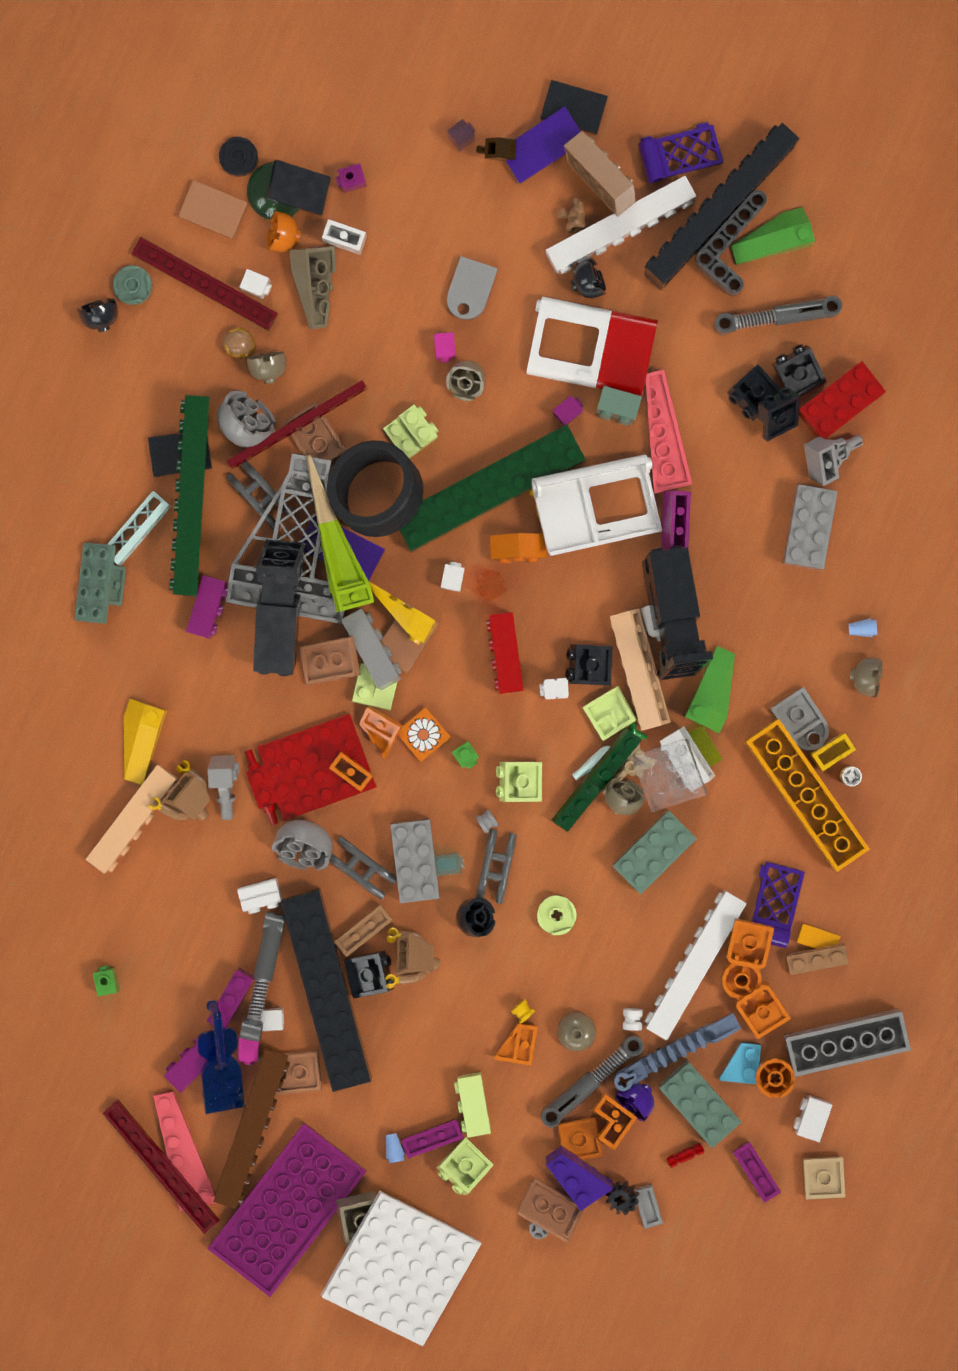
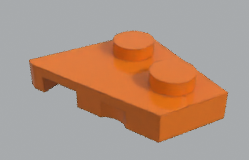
M371 706L366 708L359 723L364 732L369 735L372 743H376L382 752L381 756L387 758L403 725Z
M518 1023L496 1053L494 1060L532 1066L538 1026Z

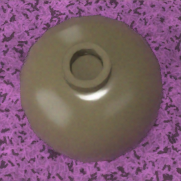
M284 351L247 357V367L250 374L257 380H264L265 384L276 382V378L285 372L287 366Z
M471 360L457 362L449 370L446 377L447 389L449 390L450 388L453 396L462 401L474 400L482 394L486 385L484 370L479 364Z
M865 658L857 663L855 669L851 670L850 680L854 681V687L857 692L865 696L877 698L880 690L879 681L882 679V660L878 658Z
M622 777L613 778L605 792L607 805L615 814H634L646 799L643 796L644 790L632 780L627 779L625 782L620 781Z
M570 1012L560 1020L557 1026V1036L560 1043L566 1049L583 1051L593 1044L596 1037V1027L588 1015L582 1012Z

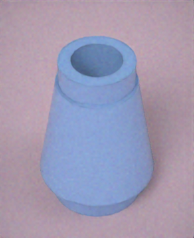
M869 618L849 623V635L864 637L878 635L876 619L871 620Z
M397 1133L386 1135V1159H388L389 1164L403 1161L405 1153Z

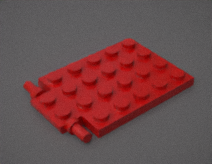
M351 714L257 747L264 766L260 767L259 762H256L252 749L245 751L249 763L247 765L249 771L246 772L258 808H263L264 813H267L271 826L278 823L274 812L276 810L275 803H278L283 820L286 821L377 788L372 777L363 791L360 792L329 769L340 752H344L372 773Z

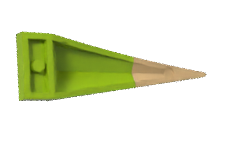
M307 455L306 459L329 591L332 593L336 611L341 612L374 603L370 583L346 539L334 510L330 506L312 457Z

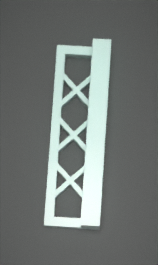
M152 491L108 543V545L120 543L122 545L121 550L114 557V562L117 565L121 566L172 507L156 492ZM155 497L161 503L155 510L150 511L149 502ZM139 514H147L145 522L137 526V516ZM134 529L133 536L129 540L124 541L125 530Z

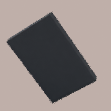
M551 80L540 119L545 120L563 107H566L580 131L597 135L608 96Z
M274 160L266 199L321 216L331 177L280 160Z
M183 433L148 438L153 477L180 474L176 472L177 459H181L182 454L178 453V440L183 438ZM208 434L206 445L205 470L213 469Z

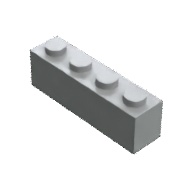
M361 608L341 620L349 636H354L355 647L378 689L383 690L402 679L400 676L402 671L397 662L393 663L391 659L393 654L387 645H383L381 641L383 635L378 628H374L372 624L374 619L369 611L366 612Z

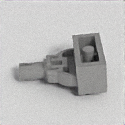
M857 434L846 441L841 437L837 440H832L819 436L804 444L809 478L823 486L838 479V468L842 462L848 459L852 450L863 446L861 436Z
M235 755L211 756L208 766L209 788H218L217 802L221 805L222 820L233 818L232 802L236 796L232 794L231 787H233L234 781L238 779L239 762L235 761Z

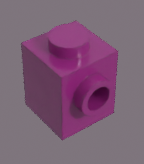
M360 163L338 170L339 176L336 177L339 188L343 187L344 193L367 186Z

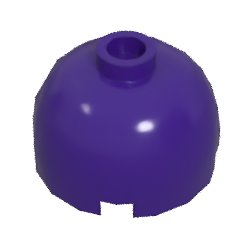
M637 1083L632 1085L630 1089L626 1091L619 1090L615 1094L617 1095L616 1100L626 1110L635 1113L634 1116L639 1121L644 1122L654 1109L655 1102L651 1094L652 1089L646 1084L641 1085Z

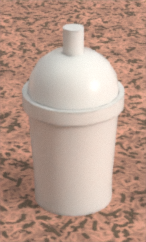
M650 605L641 608L646 627L645 631L651 637H656L657 641H661L659 630L654 631Z

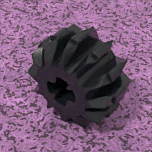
M617 1181L616 1184H613V1189L606 1194L609 1197L606 1203L612 1205L610 1210L615 1208L616 1214L623 1212L624 1215H627L629 1211L633 1212L636 1209L635 1205L639 1203V1200L636 1198L639 1192L633 1191L635 1185L629 1187L628 1181H625L623 1184L621 1181Z

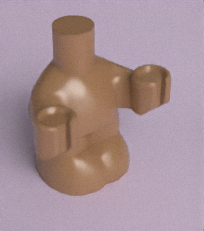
M572 199V209L566 212L565 209L558 210V218L568 219L566 226L568 232L578 233L586 229L585 208L580 199Z

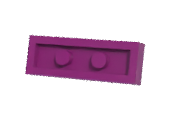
M456 1118L402 1138L401 1142L409 1159L464 1137Z
M749 1141L732 1151L764 1203L781 1193Z

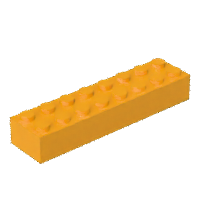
M775 719L744 741L834 871H840L870 850L779 719Z

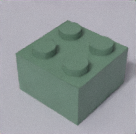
M604 386L596 414H599L601 419L610 421V418L618 420L619 424L629 426V424H634L642 397Z

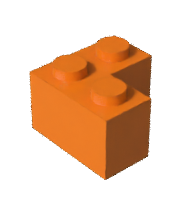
M513 533L490 536L491 559L499 560V563H511V559H513V562H525V559H527V562L532 563L539 562V558H547L543 534Z
M602 1094L591 1110L607 1122L596 1139L611 1150L617 1148L637 1119L636 1116L606 1094Z

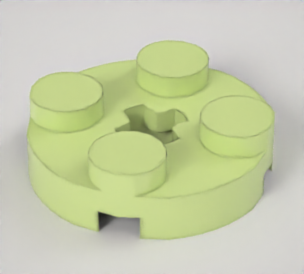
M553 895L544 899L537 911L539 925L547 933L553 935H562L570 931L577 918L573 903L560 895ZM554 910L562 912V916H560L558 921L551 917L554 914Z

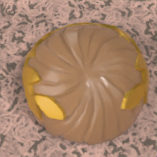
M236 327L231 329L222 340L224 351L234 358H247L255 350L256 343L254 337L244 328Z

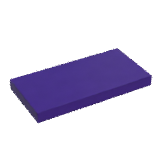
M563 107L515 139L516 159L506 161L520 184L566 155L564 145L581 132L566 107Z
M315 516L313 519L318 525L317 516ZM312 521L306 530L307 535L317 529ZM341 527L369 581L385 549ZM318 532L309 537L315 546ZM307 539L302 542L306 543L305 553L314 549ZM320 552L318 559L324 562L323 552Z

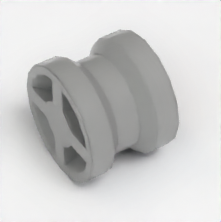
M489 809L482 816L478 815L475 817L485 833H488L490 828L499 825Z
M532 1222L529 1223L530 1234L534 1238L542 1239L548 1235L546 1230Z

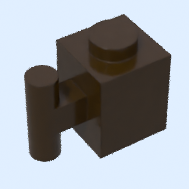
M500 137L486 138L485 146L478 145L476 152L485 154V159L497 161L515 160L516 140Z

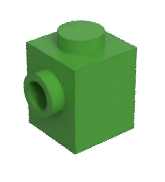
M469 741L452 751L462 768L467 767L470 769L478 763L476 759L479 756Z
M109 965L98 967V971L93 973L97 997L120 991L116 968H110Z

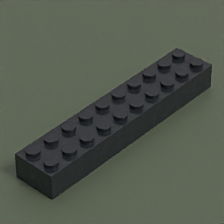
M783 122L779 126L774 125L767 133L766 140L761 139L754 147L753 154H747L740 162L739 169L736 170L734 168L725 180L726 183L724 185L720 183L713 191L712 198L709 199L707 197L698 209L699 212L697 214L693 212L688 217L685 223L686 226L684 228L680 226L673 234L672 241L670 243L666 241L661 246L658 252L659 255L657 257L653 255L647 261L644 267L646 269L644 275L661 291L730 218L747 197L760 186L795 148L800 138Z
M321 888L283 898L281 904L332 1092L371 1082L370 1068L339 954L334 942Z

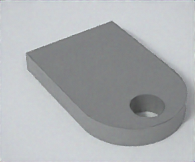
M460 256L447 295L448 308L455 317L461 320H472L482 314L498 268ZM462 304L469 307V312L465 315L458 312V307Z
M804 687L770 708L776 719L781 721L800 749L815 750L821 747L827 740L829 733L828 724ZM812 733H816L819 736V742L815 745L809 742V736Z

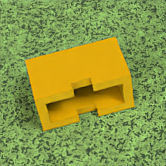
M841 733L809 755L819 771H824L856 749L846 733Z

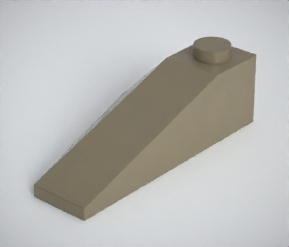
M326 246L289 250L291 271L309 328L327 327L330 310L329 293L333 290V284H331L332 273H335L336 270L335 247Z

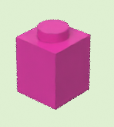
M454 332L434 334L436 360H440V363L452 362V359H456Z
M239 1036L238 1061H243L245 1065H253L255 1061L258 1062L260 1042L241 1039Z

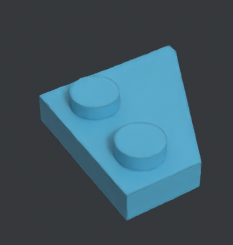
M741 1042L725 1070L719 1076V1080L757 1084L755 1076L760 1064L761 1044Z

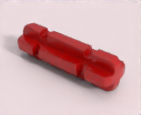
M697 1143L693 1145V1148L689 1147L676 1153L675 1156L667 1157V1162L670 1168H673L678 1163L682 1164L695 1158V1155L704 1154L705 1151L702 1144Z

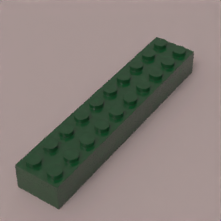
M185 395V400L181 399L180 413H184V420L180 419L179 433H183V438L178 440V453L182 454L181 459H177L176 472L180 473V479H176L175 492H179V499H175L174 512H178V518L173 520V531L177 532L176 539H172V551H175V559H171L170 571H174V579L170 578L169 591H173V595L197 596L209 397Z
M567 424L422 500L416 515L400 532L412 553L532 490L533 478L568 471L585 462L586 459Z

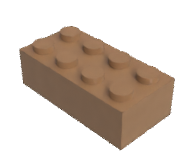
M581 131L564 145L567 163L617 217L636 202L633 180L628 175H623L620 166L616 162L612 163L608 159L607 152L603 148L599 149L596 146V142L591 135L587 136Z

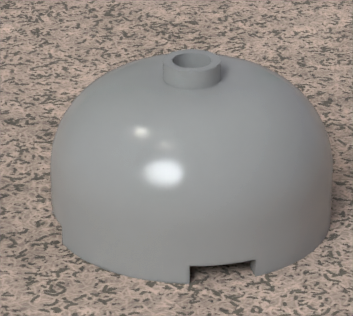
M232 391L228 393L217 410L218 426L225 437L238 446L249 448L250 446L257 445L275 432L274 424L276 420L272 412L259 399L255 402L246 396V392ZM260 408V409L263 411L264 415L261 414V413H258V414L253 418V415H254V414L257 412V410Z
M293 820L279 828L272 844V851L279 855L278 859L291 867L306 870V867H312L319 871L328 866L333 851V844L328 832L320 825L307 820ZM301 851L299 860L296 862L293 859H295L297 852Z

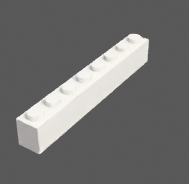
M683 176L636 201L618 217L612 214L546 249L545 254L556 274L560 272L565 274L572 270L571 266L588 259L593 254L601 255L607 251L606 248L613 244L615 247L625 241L623 238L629 235L634 237L640 234L642 228L646 226L651 228L657 225L659 219L663 217L668 219L677 213L676 210L682 207L683 209L689 208L694 204L693 201L696 199V194L686 176Z
M725 890L723 893L719 892L714 900L716 905L713 910L709 909L705 915L704 920L706 922L704 926H699L695 932L694 937L696 939L693 944L689 943L683 962L679 961L674 969L676 974L673 979L669 978L664 986L666 991L663 996H658L654 1003L656 1005L653 1013L649 1012L644 1020L646 1022V1029L665 1040L669 1038L732 930L735 918H739L747 904Z

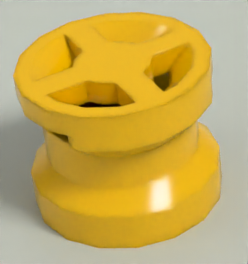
M523 999L510 1012L519 1018L520 1023H523L535 1010L528 1006L526 999Z

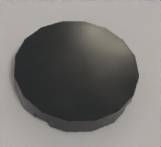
M240 136L232 137L221 146L219 161L224 171L229 175L235 177L246 176L257 166L258 151L247 138Z

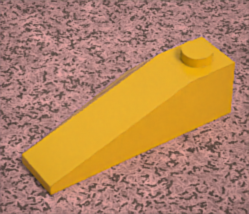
M369 582L371 591L406 633L410 635L409 639L418 645L420 642L425 644L437 625L436 621L414 607L410 608L402 600L392 597L385 590Z
M129 699L124 715L125 780L140 785L145 782L168 710Z

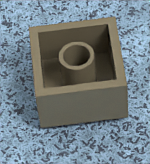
M374 1191L336 1200L341 1234L346 1245H349L376 1198Z

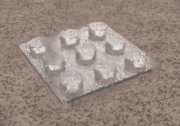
M687 738L631 757L652 812L707 794Z

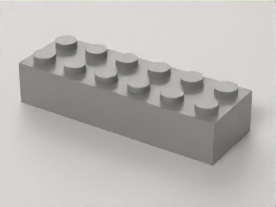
M899 1009L783 1035L789 1064L794 1070V1077L911 1050L903 1013Z

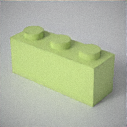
M481 1072L457 1076L458 1081L454 1082L456 1094L460 1093L461 1101H458L459 1113L464 1115V1120L461 1121L463 1133L467 1132V1138L491 1134Z

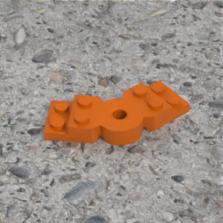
M735 918L726 952L729 962L722 971V985L730 997L736 998V1008L756 1038L759 1039L791 1019V1016L770 983L762 981L760 969L764 968L767 963L774 926ZM740 975L747 977L744 982H739L736 979Z

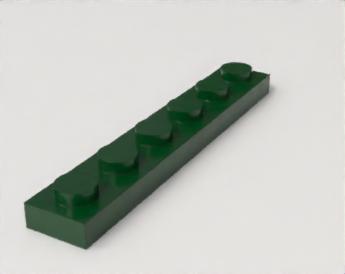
M625 728L551 820L568 832L642 740Z

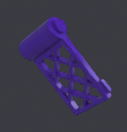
M706 122L696 125L697 129L658 139H652V136L640 139L641 142L638 144L648 183H655L669 177L723 164L714 126ZM702 132H710L711 140L709 144L699 139ZM688 136L694 140L690 149L680 144L683 137ZM669 141L676 145L671 154L664 150L663 142ZM696 142L706 147L702 156L692 151ZM677 147L688 152L683 161L673 155ZM708 149L716 153L717 160L709 161L704 158ZM689 154L700 159L697 165L691 166L685 162ZM670 159L681 164L678 170L670 172L668 166Z
M766 862L765 866L761 865L758 877H762L751 922L774 926L771 945L786 949L805 872ZM769 867L777 869L781 877L771 882L768 877ZM790 873L799 875L798 882L793 886H790L785 878ZM783 879L788 889L779 894L773 884ZM771 886L776 896L767 901L763 891ZM790 890L794 898L793 902L786 906L780 896ZM778 898L784 908L774 913L768 903ZM764 905L768 907L772 914L765 919L757 917L759 908ZM783 910H786L789 915L787 924L780 923L776 917Z

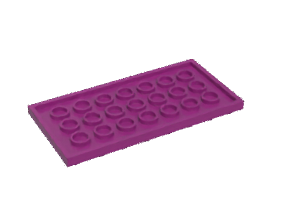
M304 1122L210 1244L208 1250L271 1297L337 1211L336 1200L346 1198L367 1170Z

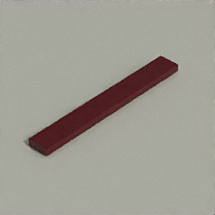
M140 237L131 253L136 258L268 331L278 316V313L142 237Z
M361 380L275 431L259 444L250 446L227 460L228 465L232 469L238 467L367 390L365 383Z
M119 1099L103 1112V1115L203 1234L207 1233L220 1221Z

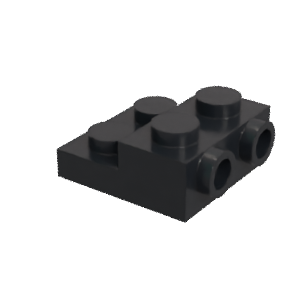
M800 344L792 349V353L789 355L781 354L775 358L776 362L772 363L784 388L790 387L800 396L827 382L811 347Z
M757 364L732 386L727 393L730 402L734 405L738 404L742 409V415L746 419L754 421L758 418L759 403L768 395L774 396L778 394L780 388Z
M790 387L780 389V392L774 396H766L758 405V419L763 422L762 438L767 442L798 426L800 395Z
M570 644V648L566 652L569 668L566 669L565 677L569 680L568 684L611 686L613 646Z
M385 950L344 960L353 999L385 993L394 989V987H386V984H393L394 982L392 979L385 980L386 976L391 974L389 969L391 958L388 954L386 955Z

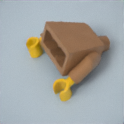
M183 760L181 764L185 769L179 765L176 767V771L183 775L163 799L164 805L160 804V800L154 797L151 800L155 801L157 806L153 807L148 804L147 807L152 811L159 809L160 813L172 819L185 821L198 818L202 821L209 815L205 809V806L210 801L206 780L194 769H190L188 761Z
M396 928L388 930V934H393L394 936H387L386 940L390 943H394L397 940L396 974L399 977L393 974L386 976L385 980L392 979L394 982L393 984H386L387 988H393L396 983H400V985L416 983L423 980L427 974L432 973L433 969L437 970L440 967V959L434 957L433 945L428 943L420 933L409 931L399 933Z

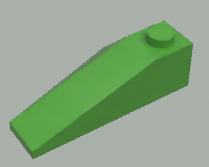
M803 207L781 213L731 245L735 263L739 265L812 246L815 239L811 223Z
M716 646L713 660L708 664L683 717L720 733L728 716L734 653Z

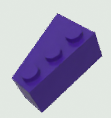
M560 1146L546 1156V1166L581 1211L613 1189V1182L610 1178L599 1173L594 1167H590L581 1158L563 1146Z

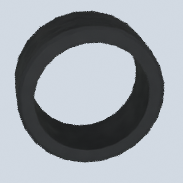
M372 440L352 446L334 463L328 477L327 497L336 515L352 530L364 536L381 537L401 530L413 519L422 502L423 481L419 470L401 449L385 441ZM383 461L393 462L401 466L403 471L402 491L391 507L380 514L368 517L350 513L347 499L349 487L361 470L373 463Z

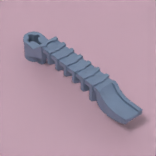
M732 1012L712 1023L705 1024L702 1028H697L694 1032L685 1034L684 1037L666 1044L661 1049H656L651 1054L648 1053L647 1056L639 1058L629 1066L617 1071L614 1078L615 1087L620 1091H626L632 1085L648 1077L650 1072H657L658 1068L662 1066L664 1068L667 1067L668 1063L676 1062L682 1056L686 1057L687 1053L691 1051L695 1053L697 1048L702 1046L704 1049L707 1043H716L737 1032L741 1027L734 1013ZM620 1077L627 1078L626 1085L623 1082H619Z

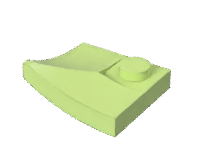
M361 663L359 668L360 676H357L351 702L390 711L397 682L383 690L378 689L364 663Z
M619 686L582 707L603 741L637 721Z

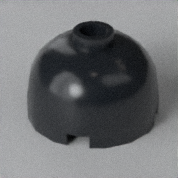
M592 257L578 263L573 271L571 285L573 290L578 291L581 296L593 299L606 294L604 292L606 285L601 270L598 271L594 267L598 264Z
M107 298L108 302L106 303L102 300H97L81 306L82 309L78 308L77 311L82 323L89 329H98V332L109 330V326L115 323L118 318V307L115 298Z
M476 897L465 900L456 912L457 925L467 936H487L495 926L496 920H493L495 910L492 904L485 898Z

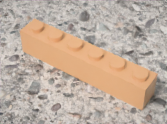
M640 609L610 616L611 627L616 637V646L620 651L621 664L626 673L627 685L631 691L632 704L635 707L637 722L640 725L641 731L671 723Z
M160 764L157 765L86 860L104 874L108 873V871L113 872L119 864L117 859L120 855L124 857L131 848L128 846L132 840L136 841L143 831L140 830L144 824L148 825L154 818L152 813L155 810L152 811L147 807L148 804L153 807L157 806V803L151 800V798H158L160 804L164 805L162 802L164 797L174 787L179 778Z

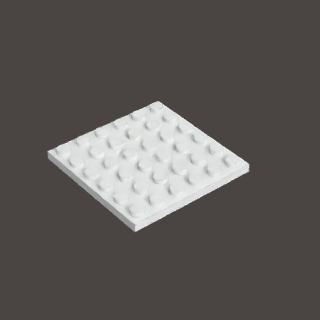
M379 1191L320 1295L332 1303L423 1346L482 1243L480 1240Z

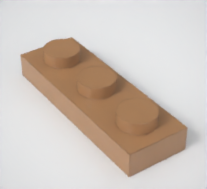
M379 905L334 942L347 957L393 921V919L383 906Z
M845 943L786 954L790 975L849 964Z

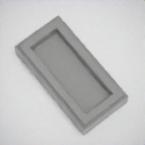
M652 1184L634 1189V1192H639L638 1197H636L639 1200L637 1206L644 1229L663 1224Z

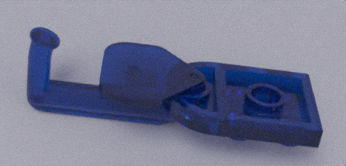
M210 1000L206 1007L212 1014L213 1030L201 1033L197 1039L198 1053L207 1060L201 1070L205 1114L245 1107L241 1068L238 1061L231 1056L238 1046L237 1035L233 1029L223 1028L222 1014L218 1003L215 1000Z

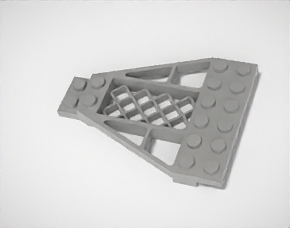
M292 454L288 475L231 565L226 602L256 608L262 591V582H258L256 567L239 564L241 557L253 539L280 541L288 535L290 540L295 542L290 533L300 528L305 538L299 542L302 543L307 539L314 548L303 556V559L310 568L301 574L299 584L297 585L296 594H301L300 616L342 624L341 620L344 618L345 610L341 612L336 611L332 593L329 591L328 581L317 579L315 576L319 554L323 550L319 528L313 519L316 513L311 516L305 508L306 505L314 500L307 456ZM312 457L327 494V482L332 461ZM286 493L293 494L285 500ZM297 495L311 497L312 499L303 504ZM295 497L301 506L291 512L286 502ZM279 502L273 538L256 536L275 503ZM285 506V508L289 512V515L282 519L283 508ZM303 508L309 518L299 523L293 514ZM292 516L297 526L288 532L282 522ZM311 520L317 529L307 535L302 525ZM281 525L286 534L278 539ZM318 532L315 546L309 537ZM314 552L313 563L311 566L306 556ZM311 571L310 578L303 576Z

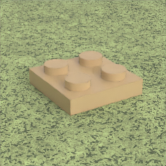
M842 1156L803 1159L806 1200L845 1197Z

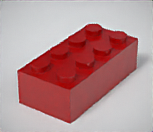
M861 361L800 408L799 416L816 438L820 436L826 439L881 397L886 391L864 362Z
M513 612L489 615L490 619L486 620L487 632L492 633V639L488 640L490 652L494 651L495 659H491L492 670L497 671V678L494 679L495 691L499 690L500 694L524 691Z

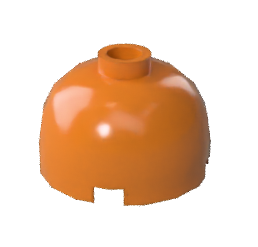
M275 211L270 220V223L273 224L271 229H268L266 245L269 248L268 250L285 252L291 249L295 242L299 241L300 231L297 230V223L293 217Z
M781 1058L766 1059L756 1071L757 1087L767 1097L782 1098L789 1094L795 1085L794 1070L788 1062Z

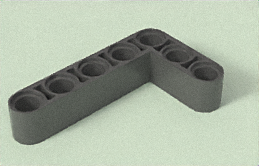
M760 190L753 191L698 252L695 258L697 268L729 296L740 294L744 282L719 257L763 209L767 202V197ZM759 197L762 204L755 205L752 202V198ZM742 211L746 212L749 218L742 220L739 217V213ZM726 227H734L736 233L733 235L728 234ZM720 241L723 248L715 249L713 242ZM705 255L709 258L710 262L703 264L700 262L699 257ZM718 268L722 269L724 271V276L717 277L714 273V270ZM732 281L738 283L739 289H730L729 283Z

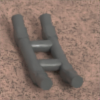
M246 461L241 466L254 479L250 485L245 488L232 473L226 479L262 517L266 511L265 507L271 503L277 492ZM259 486L268 494L260 502L251 494ZM284 506L283 512L286 515H289V512ZM268 514L265 521L274 529L276 520Z
M490 829L476 897L484 898L488 879L499 881L495 902L502 904L517 835L514 833L509 834L505 854L494 852L498 831ZM492 860L503 862L501 874L490 871Z
M341 836L337 842L353 854V857L346 864L332 853L330 862L379 899H383L385 893L369 882L375 872L392 884L396 882L397 877ZM359 860L369 866L363 876L353 870Z

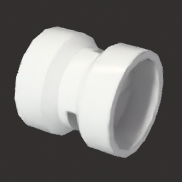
M847 766L841 770L840 780L844 785L856 786L861 782L862 773L858 768Z
M624 1008L623 1016L625 1021L623 1022L622 1029L642 1030L640 1018L643 1016V1010Z

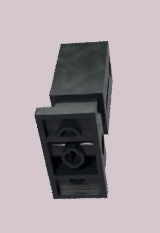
M266 539L257 562L256 574H258V582H262V591L256 604L253 671L259 674L293 675L298 654L301 594L296 593L302 574L306 543Z
M682 546L670 547V550L655 548L644 558L642 567L654 631L659 630L662 650L658 653L660 670L657 672L659 681L696 676L713 660L712 651L707 652L705 640H699L696 621L700 618V611L688 547L682 548Z

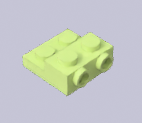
M415 405L411 406L400 414L397 419L383 428L394 445L401 449L409 459L438 438L436 434L438 429L433 422L428 424L424 418L427 414L421 406L418 408Z
M500 762V766L496 768V776L500 778L499 786L496 787V796L499 798V801L542 802V762Z
M465 1137L436 1168L439 1170L437 1174L444 1181L449 1180L453 1184L452 1189L457 1194L467 1195L494 1164Z

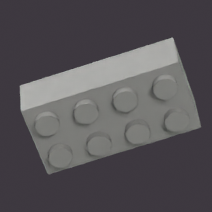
M800 484L796 486L782 564L820 571L824 569L838 491Z
M423 819L391 823L400 903L439 899L440 893L431 820Z

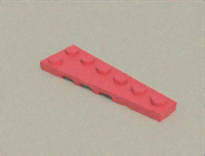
M660 370L648 373L645 387L654 494L692 485V480L665 371Z
M174 1091L154 1095L167 1158L207 1205L216 1204L213 1202L215 1190L206 1173L204 1163L197 1151V1146L190 1134V1129L184 1119ZM178 1204V1206H179V1211H180V1212H181V1211H184V1210L181 1208V1206Z

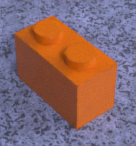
M340 752L329 767V769L360 792L363 791L374 776L344 752Z

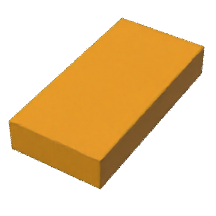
M802 923L796 942L816 949L838 944L841 936Z

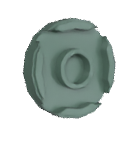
M129 265L123 267L113 279L115 295L127 305H138L145 302L152 292L153 283L151 277L139 266Z

